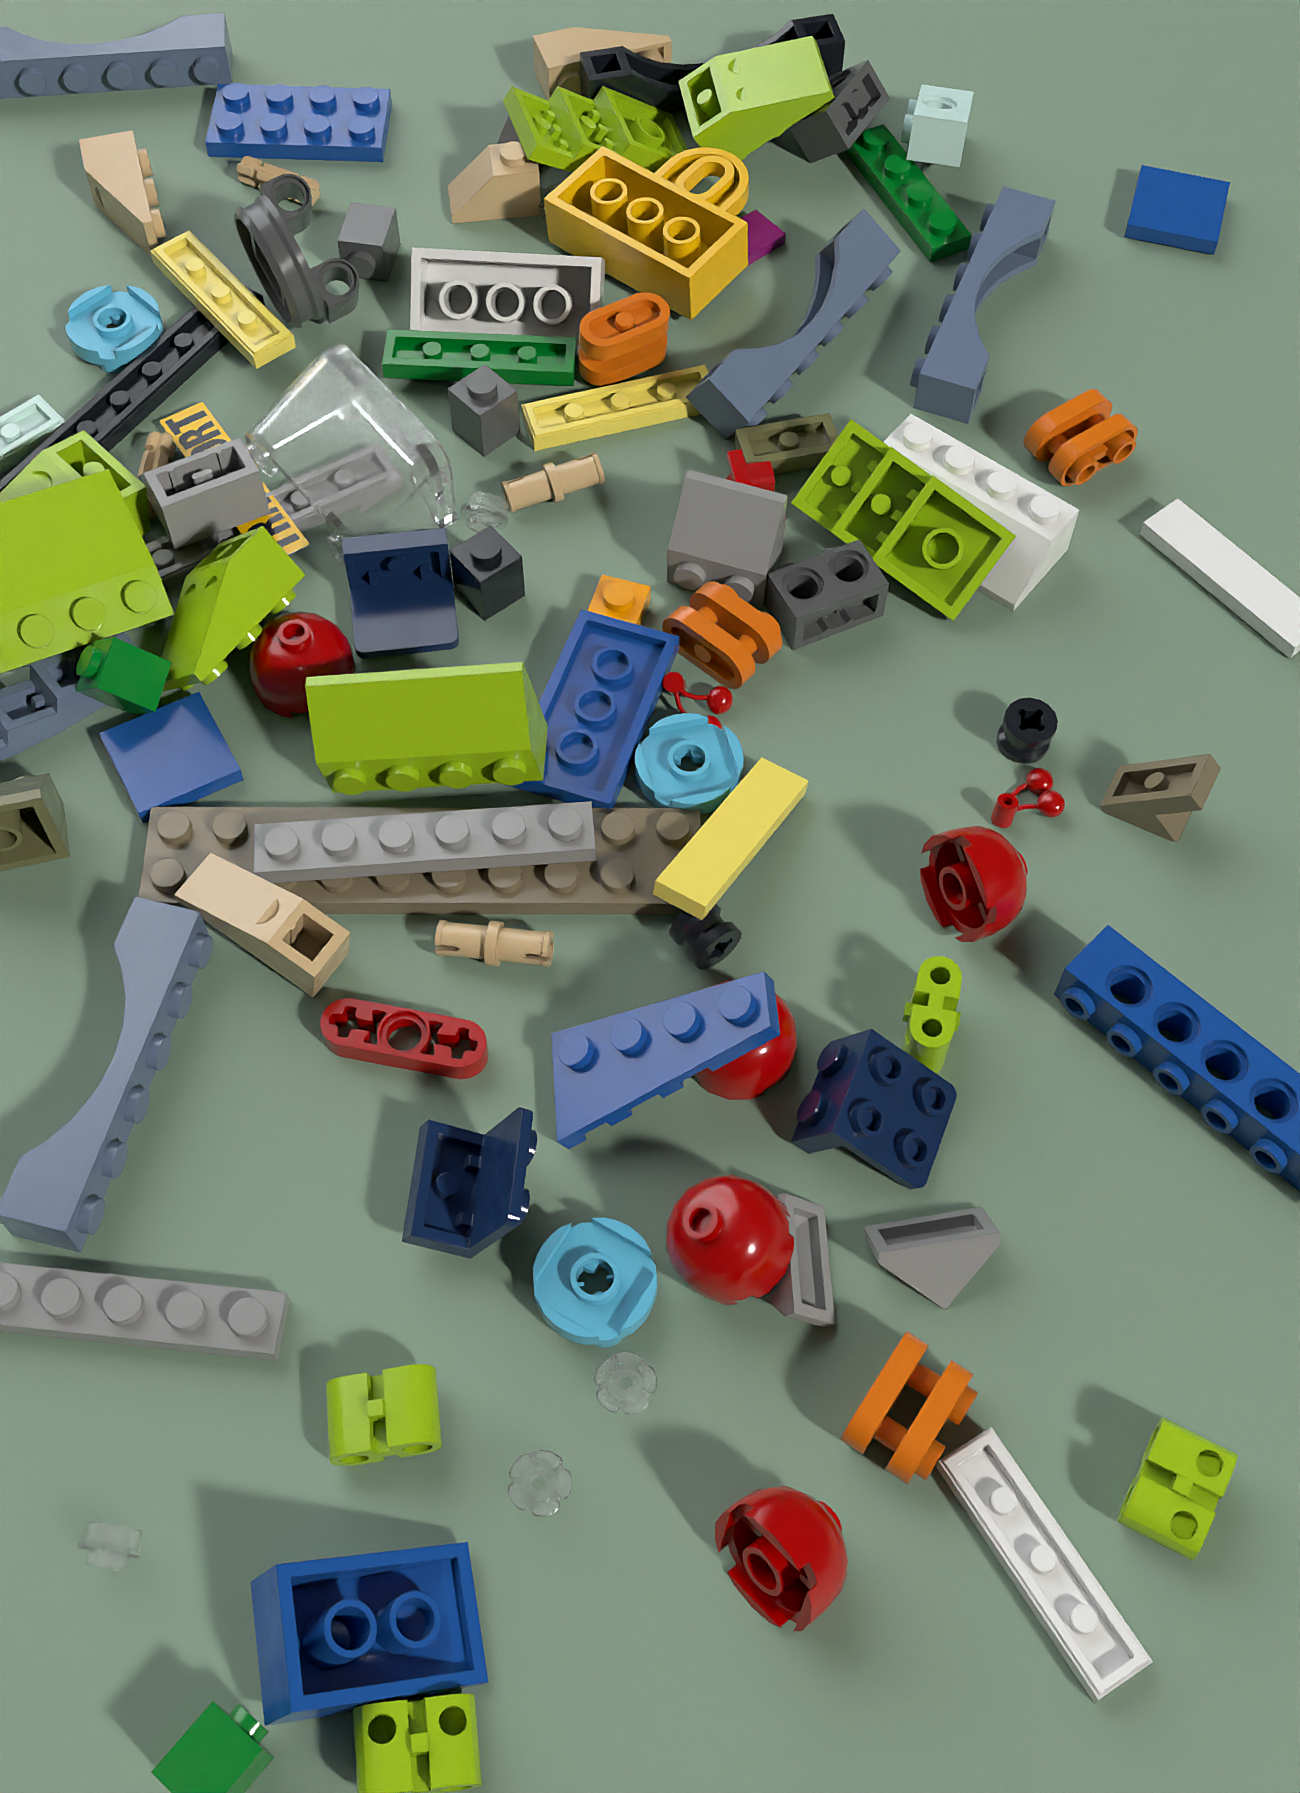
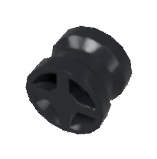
M1028 697L1012 702L1005 711L1003 723L997 733L996 743L999 751L1007 759L1021 764L1035 763L1042 759L1048 752L1050 741L1057 730L1058 720L1055 711L1040 699ZM1020 726H1029V727H1031V728H1030V729L1027 728L1026 730H1021V729H1020Z
M717 904L713 906L703 920L683 911L674 920L669 929V935L678 945L687 946L690 950V960L700 970L708 969L722 961L734 950L741 939L742 932L733 922H725L720 917L721 908Z

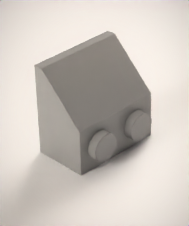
M688 469L684 477L667 549V582L679 585L687 590H698L708 581L726 584L750 605L763 608L765 605L768 573L776 571L781 563L788 495Z

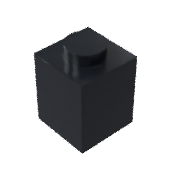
M492 525L449 550L454 590L484 621L525 596L522 556Z

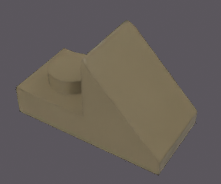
M1211 754L1121 765L1118 767L1099 806L1108 815L1169 841L1177 842L1192 811L1203 809L1221 768Z

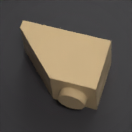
M511 141L503 144L488 145L448 185L452 224L541 215L538 162L527 159L521 142Z

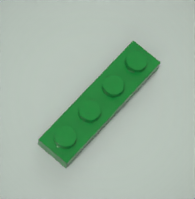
M882 124L864 130L852 146L844 152L928 261L931 263L968 250L972 234L914 161L906 160L907 152L887 127Z
M387 329L382 358L384 378L460 381L485 364L507 383L574 386L577 337Z

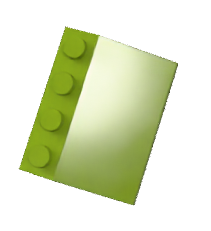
M109 469L0 502V675L91 644L92 641L106 639L174 615L153 558Z

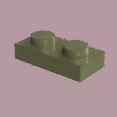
M830 413L735 429L734 443L737 450L742 449L746 463L771 461L774 474L817 467L837 439L838 434Z

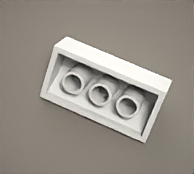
M412 247L410 330L577 337V355H579L580 322L587 313L603 307L605 260L602 257Z
M910 414L884 441L886 445L893 447L931 476L933 475L1016 535L1015 539L977 589V591L1014 611L1068 550L1079 509L913 414Z

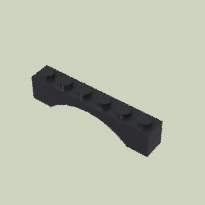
M834 14L791 20L774 35L753 48L813 36L817 42L827 76L829 77L843 69L845 39ZM624 46L580 52L581 96L594 100L602 86L668 113L685 111L678 81L704 63L682 65L659 62L640 56Z

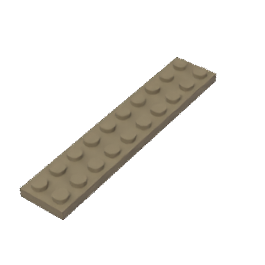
M151 807L138 897L188 909L174 898V894L210 852L254 874V824L487 808ZM592 808L596 861L273 884L303 898L324 914L679 915L683 910L653 895L655 880L701 828L700 809L611 808L609 810L606 808Z

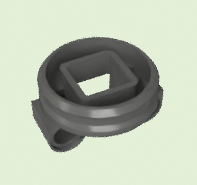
M282 174L261 184V195L254 199L253 204L245 208L238 206L234 214V222L248 259L278 313L289 326L301 328L302 323L310 319L318 320L324 316L330 324L351 313L356 308L359 299V275L355 267L344 259L333 258L309 268L294 238V235L304 231L309 226L312 219V196L307 182L295 174ZM285 198H295L302 203V206L297 210L287 211L278 204ZM338 280L346 283L350 289L343 295H333L325 289V286L331 281Z

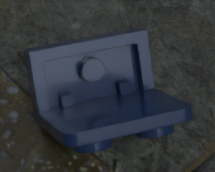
M446 528L417 529L408 532L379 535L367 534L359 537L342 538L343 557L350 587L354 647L357 656L367 659L451 650L458 646L459 634Z
M873 1029L831 1041L819 1055L817 1060L818 1074L810 1093L803 1099L798 1108L797 1120L799 1122L791 1143L808 1154L844 1146L907 1189L913 1190L924 1187L956 1101L957 1093L954 1086Z
M518 1107L485 1135L429 1119L420 1126L402 1242L471 1259L523 1222L530 1202L529 1190L524 1188L526 1169L534 1156L537 1146V1133L535 1130H532V1110Z

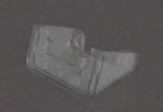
M338 342L322 351L245 434V447L259 471H263L269 477H273L281 471L326 520L329 536L325 537V544L331 556L340 565L345 563L342 538L359 537L367 534L379 535L408 532L417 529L445 528L458 520L452 468L443 446L417 417L343 343Z

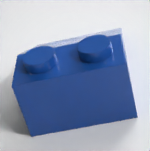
M468 1542L276 1564L250 1582L265 1726L351 1712L354 1708L367 1704L410 1700L488 1683Z

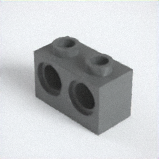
M869 60L830 75L828 79L835 98L824 104L816 112L810 113L789 127L810 163L848 150L890 99Z
M856 540L843 546L830 547L819 555L797 563L782 565L776 571L768 573L765 607L769 614L778 622L781 633L791 649L796 650L883 616L889 583L861 541Z

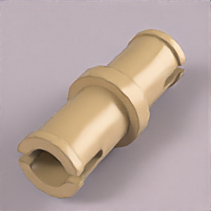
M592 452L590 455L556 466L553 462L543 464L541 471L510 481L501 482V487L508 509L511 513H514L516 510L550 499L554 503L563 501L565 494L605 483V476L598 455Z
M440 920L435 934V945H438L435 949V954L442 957L446 955L484 959L485 964L488 966H500L501 961L550 967L554 953V942L550 941L554 939V932L505 928L504 922L490 921L488 926Z

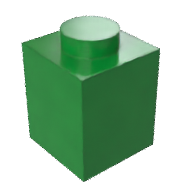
M115 637L92 641L91 645H88L83 650L77 663L76 672L80 679L76 691L133 715L156 712L172 662Z
M212 1701L151 1773L171 1793H245L274 1759V1756L260 1744L269 1731L239 1703L229 1714L225 1709Z

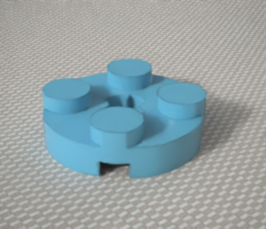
M111 285L101 286L87 291L71 304L68 310L70 320L67 325L65 324L70 345L80 358L89 363L100 365L101 369L106 373H119L164 334L159 306L156 300L141 288L126 285L128 292H112ZM113 323L114 325L119 327L107 328L106 326L108 324Z
M695 713L671 715L657 721L649 728V735L641 744L639 742L635 752L636 781L645 797L653 802L654 808L700 809V815L716 810L740 783L743 773V750L736 735L725 725H723V730H721L716 725L709 724L708 717ZM690 757L693 763H703L701 768L698 767L696 771L691 772L683 771L677 767L681 766V758Z
M605 1217L591 1218V1222L580 1223L573 1227L572 1223H569L553 1232L541 1246L533 1266L535 1303L545 1322L556 1333L570 1341L583 1345H595L601 1348H610L617 1345L622 1338L635 1332L648 1318L657 1296L656 1265L651 1257L652 1253L646 1241L630 1226ZM599 1267L606 1269L611 1274L606 1276V1282L612 1283L606 1292L597 1291L592 1295L582 1290L585 1288V1283L577 1281L583 1271L594 1274Z

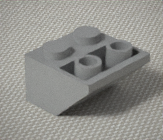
M240 437L138 476V479L146 486L147 497L175 550L270 514L260 471Z

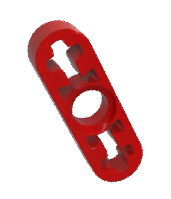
M343 998L334 1001L324 1010L320 1019V1027L326 1046L332 1053L340 1057L454 1079H468L476 1076L484 1069L488 1061L489 1053L486 1035L478 1024L470 1020L354 998ZM349 1019H356L359 1029H351L348 1037H340L338 1027H345ZM377 1022H379V1025H378V1028H377V1041H378V1042H377V1044H373V1043H372V1040H371L370 1033H375V1034H376V1026H375V1025H376ZM401 1027H412L421 1033L419 1043L414 1048L406 1051L392 1048L388 1044L389 1037L396 1029ZM437 1033L439 1044H434L435 1054L429 1055L432 1049L431 1034ZM461 1040L470 1041L472 1051H465L462 1059L453 1058L451 1048H457Z

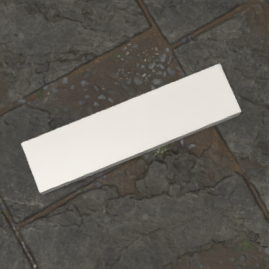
M1178 498L1143 522L1139 533L1289 659L1300 651V597Z
M992 1427L938 1461L936 1468L1093 1703L1153 1662Z

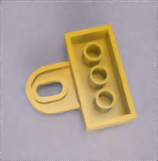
M602 146L544 198L549 242L574 256L602 257L605 260L606 274L639 292L653 293L662 297L668 303L671 310L692 320L748 266V222L736 216L748 201V170L744 163L730 152L717 148L701 147L676 154L653 173ZM716 176L721 178L704 193L693 194L689 192L706 177Z

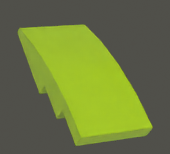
M511 86L503 99L527 159L565 171L574 172L602 146L653 173L676 154L688 150L670 113L602 86L594 100L557 86L549 100Z
M852 419L847 423L791 502V504L846 544L860 540L879 568L952 621L955 620L1016 537L1015 534L933 475L931 476Z

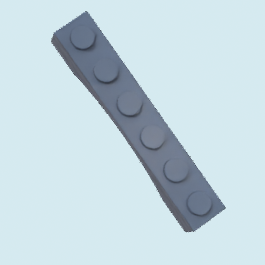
M225 13L184 15L142 35L96 44H67L45 41L21 34L9 27H0V99L233 83L232 46Z
M1003 186L996 203H988L986 205L980 224V231L983 232L982 234H973L968 248L966 260L969 261V264L961 263L957 270L953 284V291H956L955 295H946L939 315V322H942L940 327L933 325L929 332L924 351L925 354H928L927 358H918L915 363L910 380V386L917 388L913 408L966 424L969 423L982 393L990 357L980 339L975 314L982 302L997 286L1014 275L1036 265L1048 236L1055 200Z
M865 209L860 211L839 229L815 255V280L811 302L803 322L793 336L775 345L757 349L733 350L704 376L686 398L725 440L735 433V429L757 426L768 414L763 409L767 401L769 400L774 404L789 391L794 384L789 379L794 371L798 375L804 372L819 356L815 351V347L819 343L823 347L826 346L842 331L844 326L839 320L844 315L848 319L851 318L869 300L864 292L868 288L873 292L893 273L888 265L901 250Z
M134 897L113 945L122 969L125 992L123 1028L113 1060L97 1089L77 1114L48 1140L19 1158L0 1201V1221L12 1236L81 1253L88 1234L93 1235L98 1230L105 1210L103 1198L111 1178H118L126 1163L128 1153L126 1142L134 1123L139 1124L142 1122L148 1110L150 1101L148 1089L156 1070L161 1071L167 1064L171 1052V1033L177 1019H183L188 1013L192 1001L191 985L198 968L204 969L211 957L213 940L208 934L199 911Z

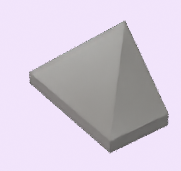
M787 1193L779 1194L776 1197L786 1205L790 1217L787 1216V1219L789 1221V1234L794 1236V1252L784 1276L769 1293L762 1297L786 1317L824 1328L834 1326L835 1315L825 1208L822 1205Z
M983 1207L864 1226L865 1239L878 1263L944 1310H946L1001 1244L1000 1231Z

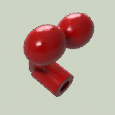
M669 672L663 679L664 688L670 695L675 697L677 708L681 714L687 713L682 707L679 697L681 695L693 700H706L708 709L714 714H724L732 706V693L725 686H716L706 695H694L686 691L687 684L680 673ZM711 715L706 716L708 717L709 724L716 725L720 729L722 728L718 718Z
M1034 768L1027 774L1026 783L1018 786L1011 794H1000L991 815L992 823L1000 828L1010 827L1015 813L1024 809H1037L1041 814L1050 818L1059 816L1064 811L1065 801L1060 793L1051 790L1053 786L1051 773L1044 768ZM1026 788L1032 793L1040 795L1037 804L1019 805V801L1015 796Z

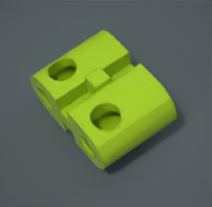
M944 956L928 958L921 964L910 1003H905L902 1018L903 1022H908L902 1050L936 1074L943 1067L954 1031H958L961 1012H956V1008L960 998L962 972L958 964Z
M413 1364L382 1369L383 1374L370 1376L367 1372L329 1380L326 1383L330 1464L337 1466L363 1465L385 1461V1456L397 1455L399 1458L432 1453L442 1448L436 1367L426 1364Z
M1162 1417L1147 1444L1139 1463L1141 1466L1130 1484L1120 1508L1117 1522L1193 1561L1207 1537L1216 1515L1214 1510L1219 1499L1223 1497L1237 1462L1238 1454Z
M474 1694L425 1697L424 1700L407 1702V1699L380 1702L353 1709L357 1793H448L482 1786Z

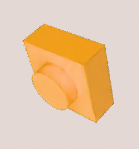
M602 574L587 611L641 625L651 600V586Z

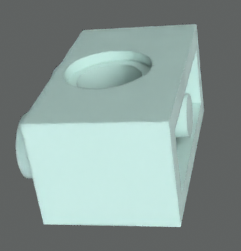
M922 84L918 100L909 99L907 114H905L901 142L909 143L906 160L960 167L974 92Z

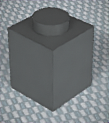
M351 202L337 243L340 259L350 262L357 270L360 279L388 282L401 245L396 208Z
M484 364L448 388L452 430L483 457L520 433L517 390L487 365Z

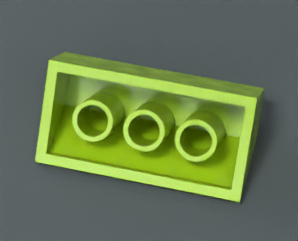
M523 662L306 678L305 689L315 761L333 793L358 795L364 791L377 790L409 792L417 788L443 786L460 789L476 784L501 783L504 785H518L525 781H541L544 779L548 725Z

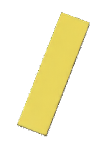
M190 230L150 250L153 263L256 369L296 348L294 335Z
M705 365L521 404L522 418L533 449L538 451L700 415L701 413L686 396L704 378L708 370Z
M761 757L655 880L653 895L703 920L806 793L809 780Z

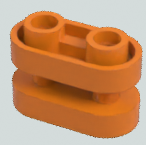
M641 292L587 313L582 318L579 329L578 369L582 378L593 385L608 386L661 364L667 352V331L670 318L668 303L656 294Z
M1090 389L1042 415L1026 433L1023 444L1038 461H1046L1052 458L1048 470L1063 486L1081 485L1087 482L1100 469L1111 463L1118 464L1127 459L1136 447L1135 439L1138 429L1123 414H1115L1109 417L1112 411V403L1097 389Z
M714 581L706 582L690 597V607H678L662 624L663 632L680 636L678 650L680 655L730 689L740 688L755 673V663H766L782 647L780 626L770 614L760 612L740 598L730 586Z
M908 1331L896 1346L840 1439L862 1455L873 1438L894 1451L895 1453L885 1470L907 1485L914 1473L926 1481L946 1448L945 1445L935 1438L947 1419L959 1426L978 1394L976 1390L968 1386L974 1374L955 1361H950L941 1376L920 1363L929 1345ZM906 1385L927 1397L926 1402L909 1430L888 1416Z

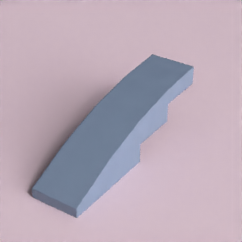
M125 632L112 636L136 646ZM88 645L31 663L29 680L0 689V761L10 758L62 732L107 705L76 691L80 679L76 672L77 663L81 653Z

